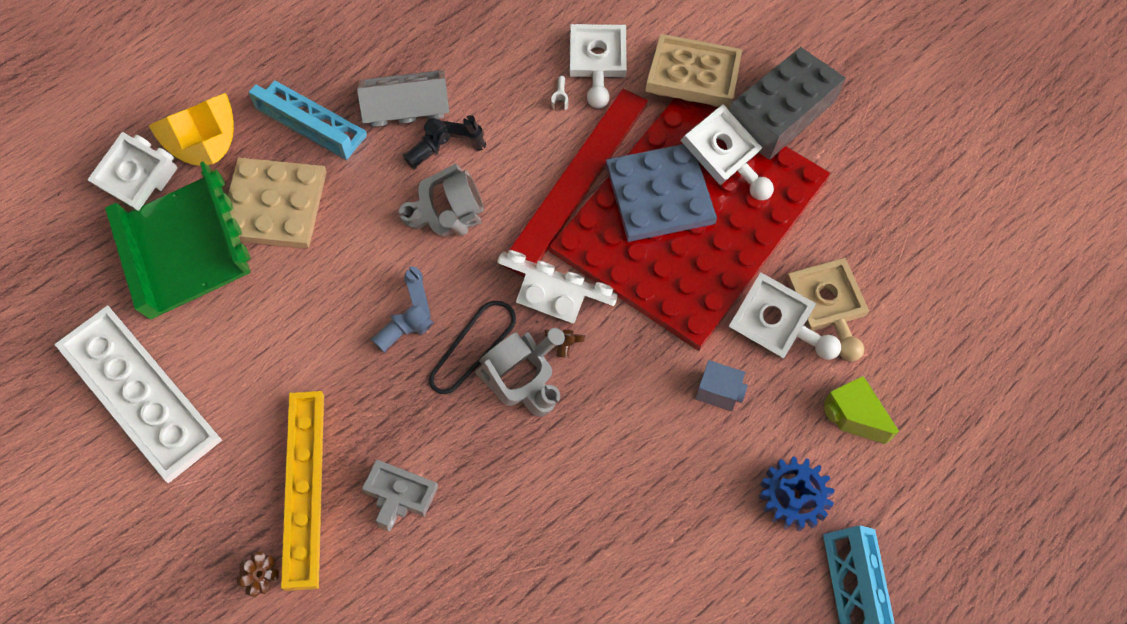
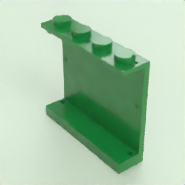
M204 161L200 163L203 178L143 205L139 211L133 210L128 213L116 202L105 207L134 308L150 320L251 273L247 262L251 259L250 254L239 239V236L242 235L241 228L230 213L233 210V205L229 197L222 190V186L225 185L224 180L217 169L212 170Z

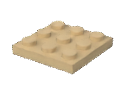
M660 34L645 92L654 93L658 96L680 98L689 102L695 101L710 104L715 107H720L724 104L726 108H730L733 102L743 49Z
M238 158L228 197L233 205V210L230 211L231 216L237 221L242 231V235L239 236L240 242L309 249L327 173L325 166Z

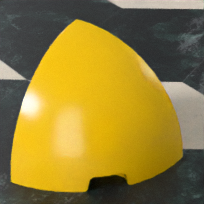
M226 93L148 125L156 139L168 152L181 161L200 166V163L203 161L207 165L219 161L228 151L234 131L233 113Z

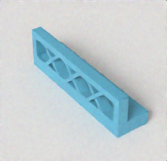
M275 80L266 90L255 84L249 91L255 109L345 160L352 155L367 136L364 129ZM279 92L285 95L286 101L276 96L275 94ZM304 106L308 108L309 114L298 107ZM328 119L332 122V126L326 124L321 120ZM345 132H351L355 134L351 141L349 136L344 134Z
M858 525L823 534L840 624H851L850 613L855 605L864 611L865 621L863 624H895L875 529ZM849 537L851 551L846 560H844L837 553L835 541ZM849 570L857 576L858 581L853 594L845 590L843 579Z

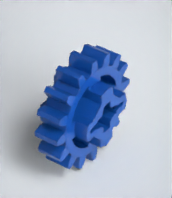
M796 457L790 459L789 465L782 459L779 460L776 465L777 469L770 467L766 473L769 478H763L760 484L763 488L767 489L759 495L760 499L768 500V503L763 508L764 512L773 511L775 514L772 522L775 523L781 518L784 520V529L786 530L792 523L796 525L797 531H802L805 523L811 529L815 528L818 524L817 519L823 521L828 516L825 510H830L834 504L833 501L827 499L835 492L834 488L825 486L831 479L830 476L821 477L818 473L822 467L818 465L814 469L810 468V460L807 458L802 465L798 464ZM795 474V477L791 479H786L783 476ZM793 489L799 490L800 499L794 497L795 491ZM777 498L780 499V501H781V503L783 504L784 508H783V507L781 506V504L778 502ZM803 508L809 510L811 508H814V510H812L809 513L798 514L799 510Z

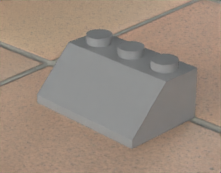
M444 70L361 79L357 87L362 122L370 123L372 127L386 125L387 120L398 119L399 123L414 122L416 117L427 116V119L444 118L445 113H449Z

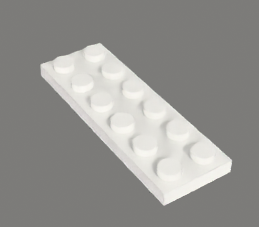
M108 305L54 344L167 483H170L222 441Z

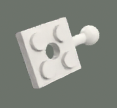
M571 24L570 77H593V87L587 93V101L593 108H603L608 104L610 98L608 90L604 87V77H626V25ZM600 47L603 48L605 52L602 54H595L591 50L593 48Z
M724 104L680 140L720 185L738 171L750 184V194L755 199L767 200L773 194L774 187L771 180L766 177H758L747 164L762 147ZM716 139L723 140L727 145V150L721 149L717 145Z
M761 272L729 325L730 328L782 358H785L797 337L815 346L818 356L825 360L836 358L841 351V343L838 338L833 335L820 336L804 326L816 303ZM771 306L779 308L782 313L781 320L773 325L766 323L763 318L765 309Z

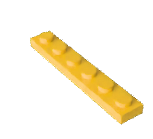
M322 391L289 393L281 589L284 591L319 589L324 394Z

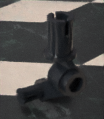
M472 115L466 116L467 119H463V124L431 118L424 125L425 135L422 136V141L402 156L407 164L415 170L417 166L433 154L435 156L438 155L440 146L446 143L450 137L469 140L473 142L475 150L481 151L483 150L482 146L486 147V142L483 139V129L480 125H477L475 117Z

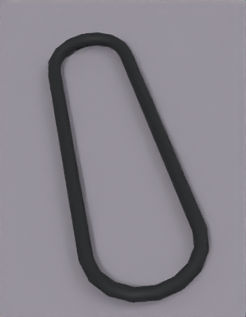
M491 301L478 310L432 370L429 376V383L435 392L449 394L455 391L481 364L479 360L512 331L516 324V315L514 309L509 304L503 301ZM494 305L505 307L512 317L509 327L451 388L446 390L437 388L434 383L435 374L483 311Z

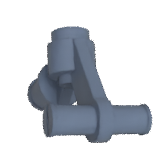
M409 267L404 276L413 306L404 314L392 315L390 317L391 321L371 338L373 343L384 353L403 334L408 335L409 333L417 332L419 335H423L434 323L430 319L431 314L423 286V275L416 267Z

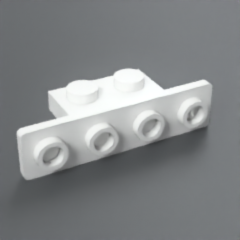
M509 250L508 253L502 252L498 258V264L526 274L516 303L573 324L577 318L584 296L612 306L616 303L617 294L613 293V288L606 284L596 282L595 285L584 282V277L579 274L567 272L565 275L554 271L555 267L549 263L538 261L536 264L525 260V255L513 250Z

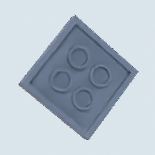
M684 144L606 160V169L628 242L716 224L717 216L699 162Z

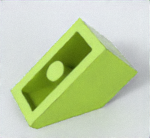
M864 376L831 391L824 401L827 417L831 422H836L841 431L883 444L890 442L899 432Z

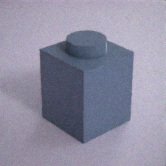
M708 360L695 400L732 412L736 401L742 403L748 385L742 383L745 372Z

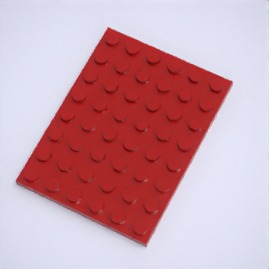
M674 98L627 155L682 145L683 143L680 140L719 107ZM716 139L717 145L721 149L727 150L726 143L721 139ZM787 146L770 160L758 152L747 164L758 177H766L771 180L774 190L771 197L767 200H757L750 194V184L738 171L720 185L699 162L717 216L716 224L631 242L627 241L608 176L549 246V252L595 283L599 282L612 287L613 293L617 294L618 298L700 351L827 182L831 173Z

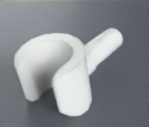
M564 76L558 77L557 92L551 98V105L554 110L557 101H563L565 103V110L568 109V96L564 91Z

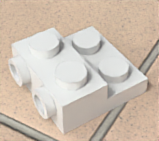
M122 132L87 180L139 211L155 188L159 191L163 190L178 167L172 162L174 157L165 150L158 148L155 151L150 148L151 144L141 136L136 134L132 138Z

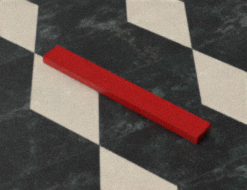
M624 88L621 90L509 250L522 253L526 256L525 260L536 264L542 260L549 246L557 238L605 168L606 160L612 158L647 107L648 100ZM506 267L525 278V273Z

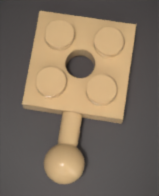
M846 258L788 273L786 280L790 289L816 303L805 322L806 327L816 331L834 325L841 340L840 356L848 362L859 360L864 354V345L861 340L852 337L846 322L867 316L869 309ZM828 289L834 293L835 299L825 300L820 296L819 291Z

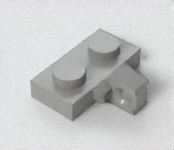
M376 460L362 490L364 494L378 499L376 506L381 508V511L376 519L377 527L390 532L398 515L405 517L407 511L425 517L438 489V484Z

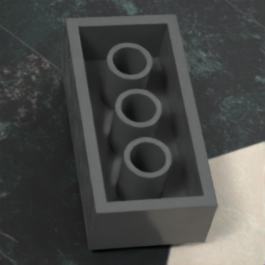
M799 47L733 101L729 111L760 144L762 149L759 153L770 160L836 102L846 77L813 56L810 52Z

